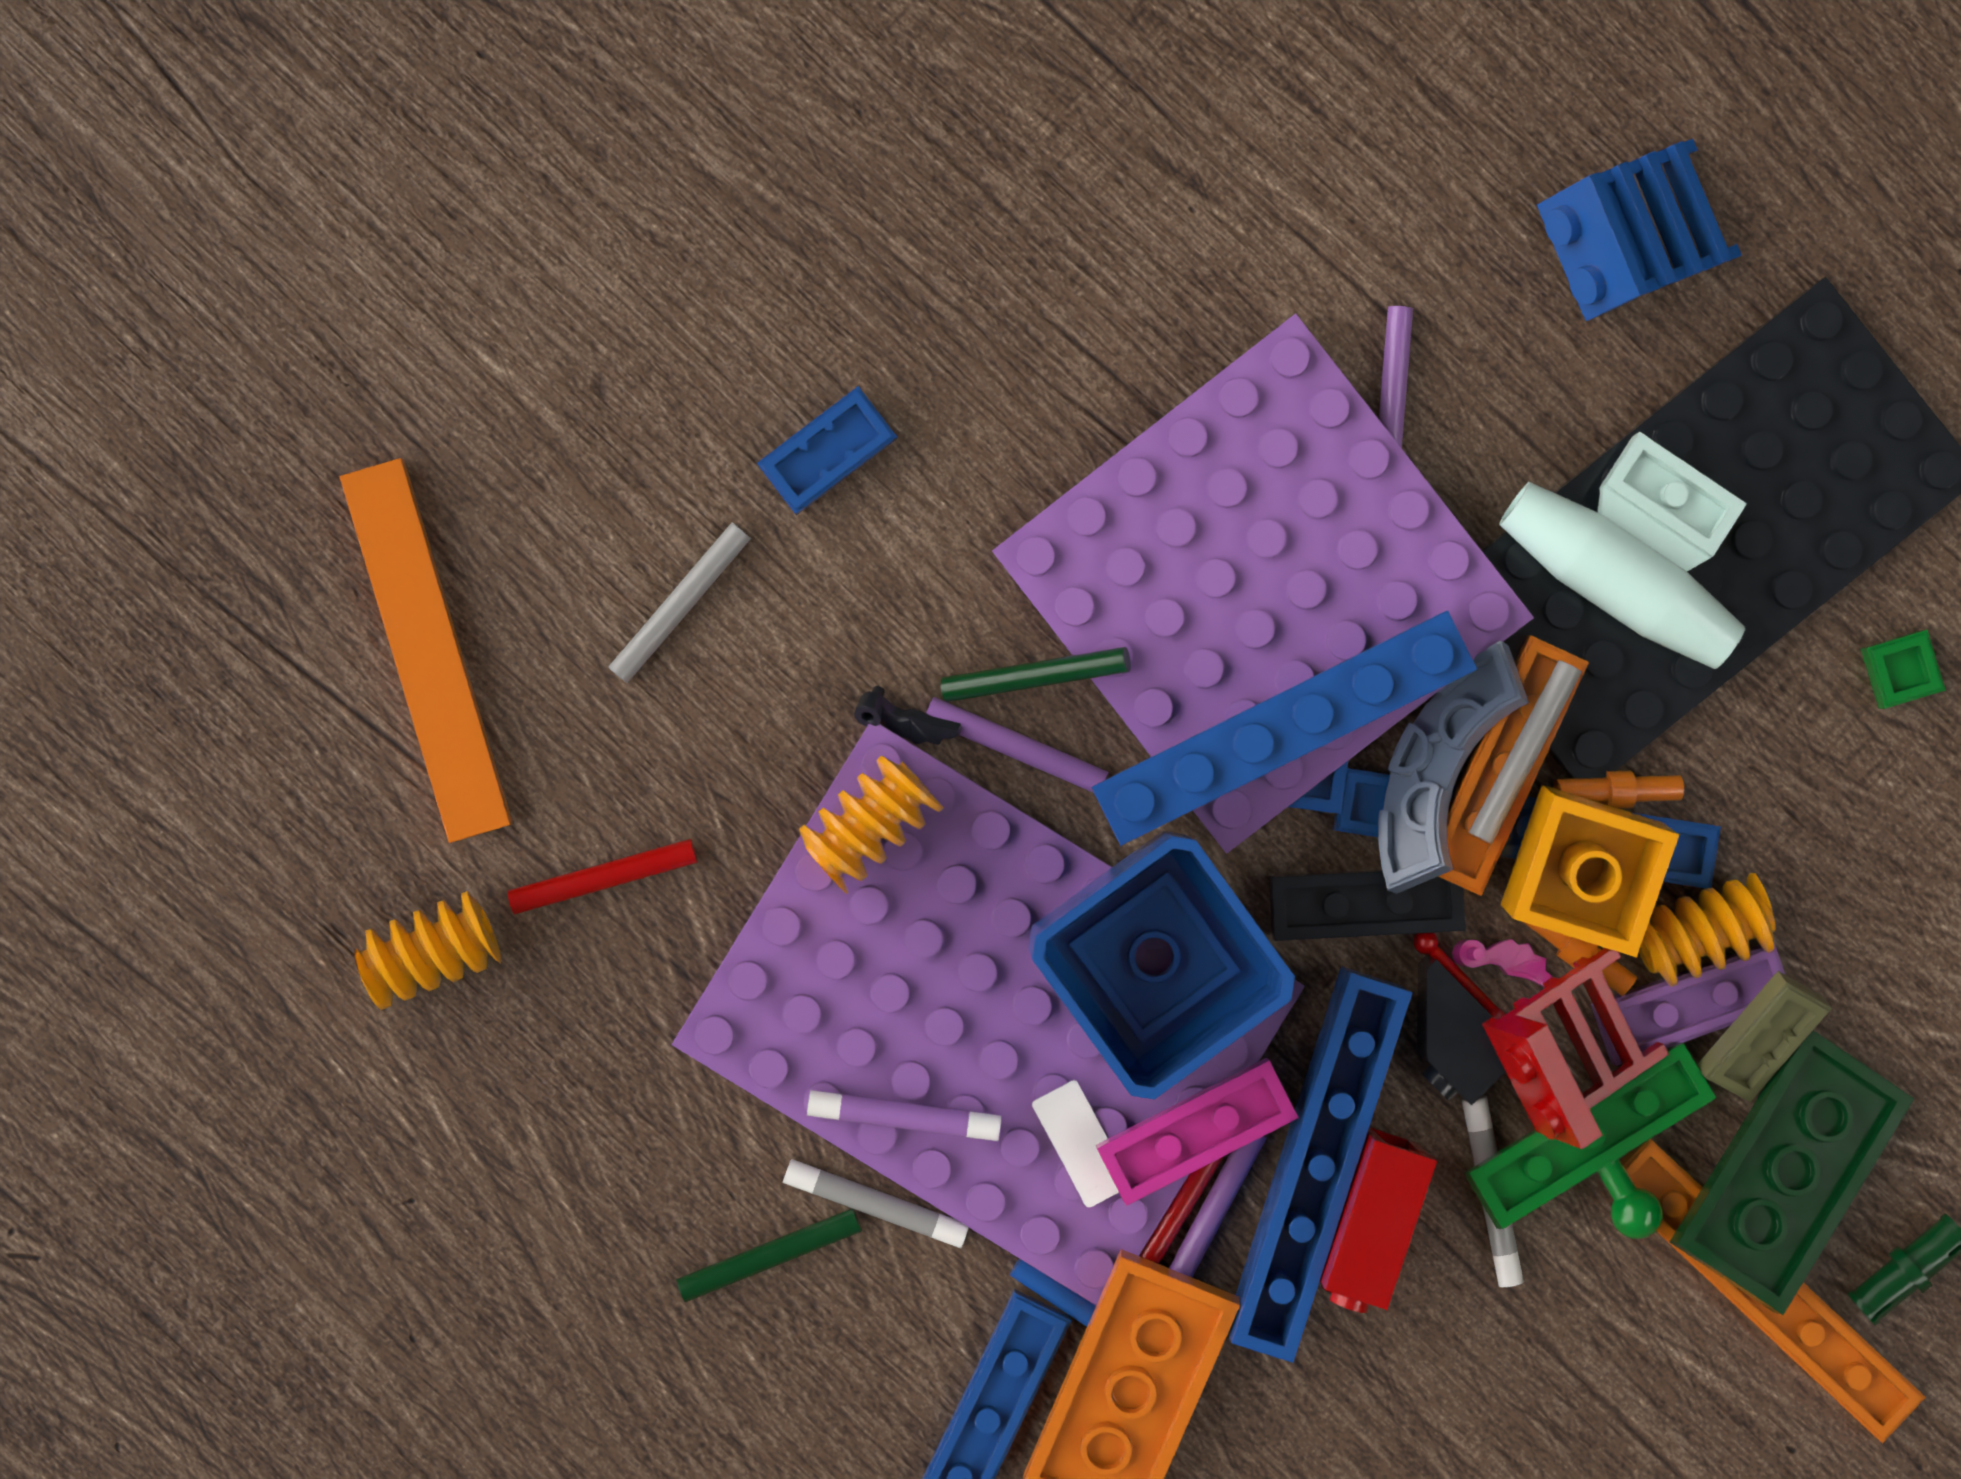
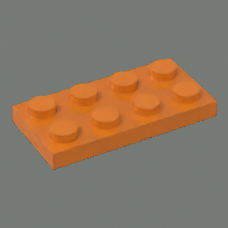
M1121 1249L1025 1469L1023 1479H1164L1239 1310V1296Z

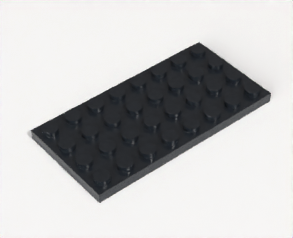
M1826 277L1814 283L1554 492L1598 512L1599 487L1630 439L1638 432H1641L1747 503L1715 555L1687 571L1745 626V631L1739 643L1722 665L1713 669L1642 637L1557 580L1507 531L1481 550L1534 617L1503 641L1509 646L1514 662L1526 636L1529 635L1589 662L1548 751L1570 779L1606 778V771H1616L1961 494V446Z

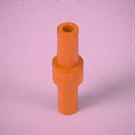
M1631 770L1606 771V778L1556 779L1553 785L1555 789L1618 809L1633 808L1636 802L1682 800L1684 795V783L1680 775L1635 777Z
M1523 922L1558 948L1556 956L1572 968H1575L1573 963L1581 957L1590 958L1601 951L1598 945ZM1617 961L1602 970L1608 986L1620 996H1624L1637 979L1635 974Z

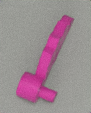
M1464 939L1458 941L1453 947V959L1462 967L1474 968L1487 964L1497 965L1504 975L1524 978L1545 988L1543 983L1552 977L1546 971V958L1534 954L1529 943L1517 944L1513 939H1506L1493 943L1485 949L1484 945L1477 940Z

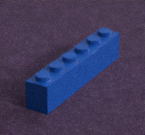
M1447 610L1091 788L1120 846L1477 670V667Z
M1342 966L1340 968L1295 1108L1299 1118L1290 1123L1235 1294L1240 1298V1307L1228 1332L1232 1344L1285 1361L1294 1362L1413 993L1401 985Z

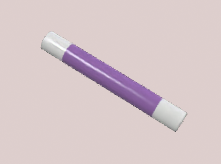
M810 1090L807 1116L998 1141L1001 1125L1000 1115Z

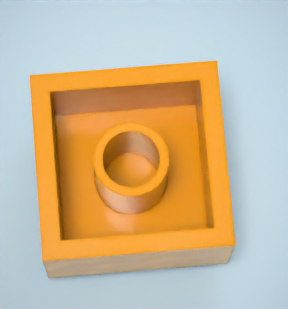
M1541 784L1500 905L1515 920L1637 958L1679 834L1663 822Z

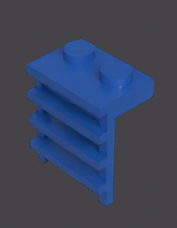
M1693 139L1675 143L1658 152L1654 151L1631 162L1621 163L1604 172L1589 175L1537 204L1545 224L1546 233L1554 245L1568 278L1571 292L1578 302L1585 321L1604 315L1643 295L1742 256L1738 244L1727 247L1689 157L1690 154L1698 150ZM1661 165L1664 166V169H1665V171H1666V174H1667V176H1668V178H1669V181H1670V183H1671V186H1672V188H1673V190H1674V193H1675V195H1676V197H1677V200H1678V202H1679V205H1680V207H1681V209H1682V212H1683V214H1684V216H1685V219H1686V221H1687V224H1688V226H1689V228H1690V231H1691V233H1692V235H1693V238H1694V240H1695V243H1696V245H1697V247H1698V250H1699V252H1700L1702 258H1700V256H1699V254H1698V252H1697V249H1696V247H1695V245H1694V242H1693V240H1692V237H1691V235H1690V233H1689V230H1688V228H1687V226H1686V223H1685V221H1684V218H1683V216H1682V214H1681V211H1680V209H1679V207H1678V204H1677V202H1676V199H1675V197H1674V195H1673V192H1672V190H1671V188H1670V185H1669V183H1668V180H1667V178H1666V176H1665V173H1664L1663 168H1662ZM1633 175H1635L1636 178H1637V180H1638V183H1639V185H1640V188H1641V190H1642V192H1643V195H1644V197H1645V199H1646V202H1647L1648 207H1649V209H1650V211H1651V214H1652V216H1653V219H1654V221H1655V223H1656V226H1657V228H1658V230H1659V233H1660V235H1661V238H1662V240H1663V242H1664V245H1665V247H1666V249H1667V252H1668L1669 257H1670V259H1671V261H1672V264H1673V266H1674V269H1672V267H1671V264H1670V262H1669V259H1668V257H1667V255H1666V252H1665V250H1664V248H1663V245H1662V243H1661V240H1660V238H1659V236H1658V233H1657V231H1656V229H1655V226H1654V224H1653V221H1652V219H1651V217H1650V214H1649V212H1648V210H1647V207H1646V205H1645V202H1644V200H1643V198H1642V195H1641V193H1640V190H1639V188H1638V186H1637V183H1636V181H1635Z

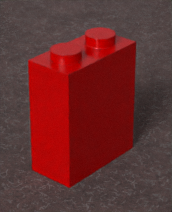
M1369 1126L1320 1279L1322 1289L1331 1293L1329 1300L1334 1304L1359 1313H1367L1369 1305L1388 1310L1437 1164V1160L1418 1142Z

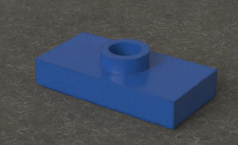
M857 386L757 462V465L797 516L897 440V436L860 387Z

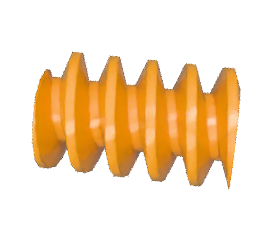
M881 755L876 760L883 777L881 781L861 773L857 780L863 792V797L859 799L842 790L838 794L844 810L841 816L824 807L818 811L825 828L822 833L806 825L799 828L805 848L846 894L849 892L842 876L843 873L861 882L868 876L861 858L863 855L879 864H882L887 859L881 843L882 838L899 847L906 842L900 822L904 821L920 830L926 824L919 807L921 804L937 812L944 809L937 798L903 761L897 764Z
M1756 873L1748 875L1746 887L1738 880L1726 881L1723 885L1722 896L1714 888L1701 890L1698 905L1690 897H1680L1675 902L1674 913L1665 905L1655 906L1639 950L1640 957L1648 971L1654 974L1659 972L1669 986L1673 987L1677 985L1678 965L1683 964L1695 979L1702 977L1701 957L1707 955L1716 968L1722 970L1726 968V948L1732 947L1743 962L1750 960L1749 940L1756 939L1765 952H1773V932L1776 930L1775 919L1768 895Z
M469 891L461 893L462 912L456 914L445 900L437 902L438 922L433 924L421 909L414 911V931L410 933L406 931L397 918L389 921L390 940L387 942L382 940L374 928L365 930L366 950L360 951L358 948L355 949V960L362 982L370 998L380 1010L392 1006L393 991L404 1001L415 997L417 982L427 991L439 988L441 972L452 982L462 979L465 971L464 962L476 973L487 969L488 952L501 964L499 945L484 909Z

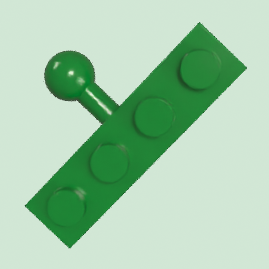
M1684 1043L1667 1048L1669 1055L1590 1108L1602 1136L1585 1148L1580 1149L1556 1139H1548L1543 1134L1533 1130L1464 1172L1496 1229L1508 1227L1597 1172L1614 1200L1611 1206V1219L1615 1228L1622 1235L1631 1239H1643L1654 1234L1660 1227L1663 1218L1661 1203L1652 1192L1643 1188H1636L1619 1158L1716 1099L1715 1094Z

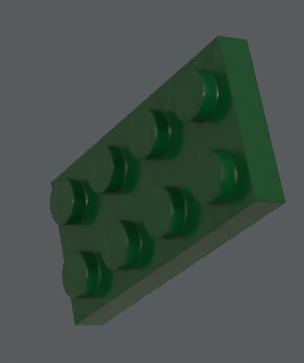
M1813 1030L1765 1085L1677 1228L1670 1243L1772 1312L1784 1315L1914 1098Z

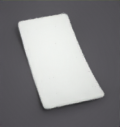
M1072 1080L1034 1100L1032 1107L1085 1206L1090 1208L1119 1193L1096 1148L1097 1144L1108 1138L1078 1082Z

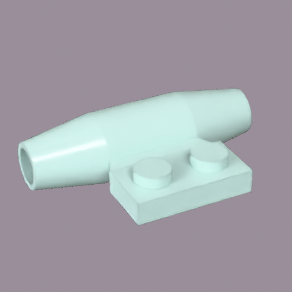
M1638 432L1630 439L1599 487L1598 512L1531 482H1528L1520 490L1507 508L1499 525L1557 580L1642 637L1708 667L1716 669L1730 656L1745 631V626L1687 571L1715 555L1747 503L1641 432Z

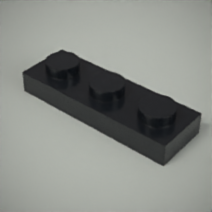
M1382 870L1269 876L1271 929L1274 941L1466 931L1464 888L1438 876L1398 894L1387 890Z

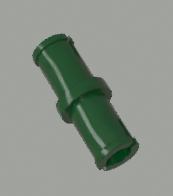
M1946 1213L1940 1216L1941 1219L1903 1250L1899 1246L1892 1249L1888 1253V1256L1891 1258L1890 1261L1856 1289L1847 1293L1849 1298L1874 1326L1879 1324L1884 1316L1917 1289L1924 1293L1933 1285L1929 1279L1961 1254V1228Z

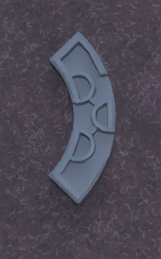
M1502 641L1489 646L1487 650L1475 656L1473 661L1477 670L1440 689L1426 704L1413 724L1408 723L1395 748L1387 769L1391 774L1385 794L1384 809L1379 810L1378 843L1381 867L1388 891L1398 894L1453 870L1447 841V817L1453 787L1467 757L1481 738L1501 719L1529 703L1510 648Z

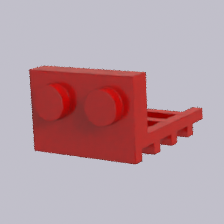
M1608 948L1602 949L1590 958L1581 957L1573 963L1575 968L1561 978L1551 977L1543 983L1545 987L1543 990L1529 999L1522 997L1514 1002V1009L1500 1019L1492 1017L1482 1024L1536 1132L1543 1134L1548 1139H1556L1580 1149L1585 1148L1602 1136L1590 1108L1669 1055L1665 1045L1660 1042L1654 1043L1641 1052L1602 973L1603 969L1621 958L1619 952ZM1582 983L1623 1064L1612 1073L1571 992ZM1551 1004L1554 1005L1593 1083V1086L1581 1093L1541 1013L1542 1010Z

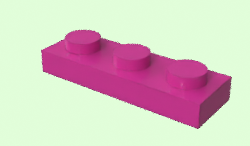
M1265 1058L1097 1144L1096 1148L1125 1205L1128 1206L1299 1117L1270 1060Z

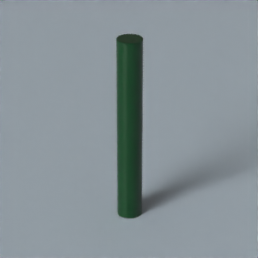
M1120 647L942 677L941 692L945 702L1127 673L1131 670V660L1128 649Z
M851 1208L677 1278L676 1281L680 1294L686 1303L862 1232V1227L855 1209Z

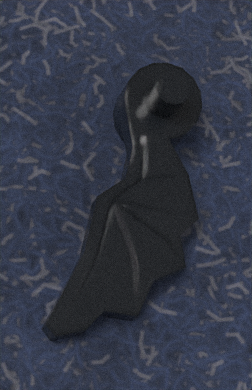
M880 686L873 687L872 692L869 691L862 694L854 712L855 719L860 724L866 727L868 724L877 726L883 720L893 733L902 738L910 739L916 745L923 742L939 745L943 739H952L958 736L962 729L960 723L933 717L915 708L903 710L894 706L883 697L885 690Z

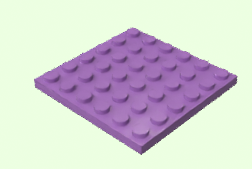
M1296 313L992 550L1072 655L1120 647L1128 649L1131 660L1130 672L1091 678V680L1151 757L1444 611H1449L1473 660L1475 656L1487 650L1489 646L1499 641L1503 642L1534 618ZM1443 687L1194 809V813L1227 854Z

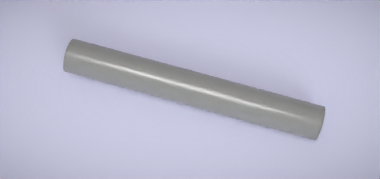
M731 522L608 668L628 683L751 538Z
M1558 660L1469 830L1470 834L1489 844L1493 843L1582 671Z

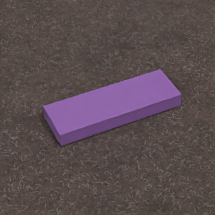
M1775 943L1774 951L1771 953L1765 952L1761 945L1751 947L1750 960L1745 962L1736 953L1726 956V968L1722 970L1717 969L1712 961L1701 965L1702 977L1696 979L1688 970L1677 973V985L1673 987L1669 986L1663 978L1629 990L1624 996L1615 995L1614 998L1641 1052L1656 1042L1663 1043L1668 1048L1731 1026L1777 971L1785 974ZM1593 1003L1590 1004L1611 1064L1615 1066L1622 1064Z

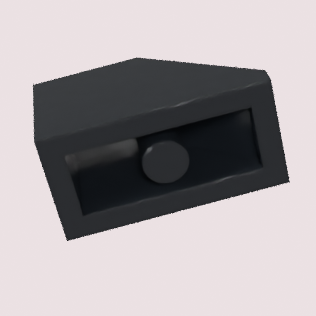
M1426 955L1418 963L1417 1053L1430 1065L1422 1075L1447 1101L1458 1094L1470 1105H1473L1506 1072L1482 1025L1493 1016L1437 959Z

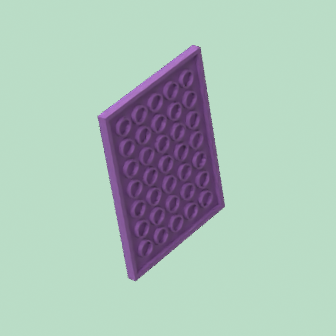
M868 724L806 826L819 833L825 830L818 813L823 807L841 816L844 810L838 794L842 790L859 799L863 797V792L857 780L861 773L881 781L883 777L876 762L881 755L897 764L903 761L937 798L944 809L937 812L921 804L919 807L926 824L920 830L904 821L900 822L906 842L899 847L882 838L881 843L887 859L882 864L863 855L861 858L868 876L862 882L845 873L842 874L849 892L848 894L838 887L809 854L800 835L671 1045L1081 1297L1097 1305L1120 1250L1123 1249L1135 1255H1140L1188 1175L1128 1206L1125 1205L1120 1193H1117L1090 1208L1086 1207L1032 1107V1102L1064 1084L1076 1080L1107 1138H1110L1259 1062L1305 986L1295 980L1292 1000L1155 1100L1131 1096L1033 962L1029 952L1032 925L1112 867L881 724L877 726ZM1150 938L1143 941L1136 951V964L1140 970L1147 974H1159L1165 971L1172 961L1170 945L1160 938ZM810 1090L1000 1115L998 1141L807 1116Z

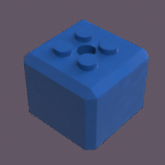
M1167 831L1160 832L1032 925L1029 952L1033 962L1123 1086L1134 1097L1155 1100L1292 1000L1295 976L1198 842L1185 834ZM1150 938L1165 940L1172 950V961L1169 967L1159 974H1147L1140 970L1136 964L1135 955L1137 948L1143 941Z

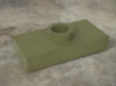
M1777 971L1697 1066L1706 1079L1751 1102L1829 1013L1832 1007L1822 995Z

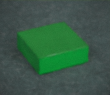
M1919 630L1860 648L1878 709L1890 708L1946 690L1928 630Z

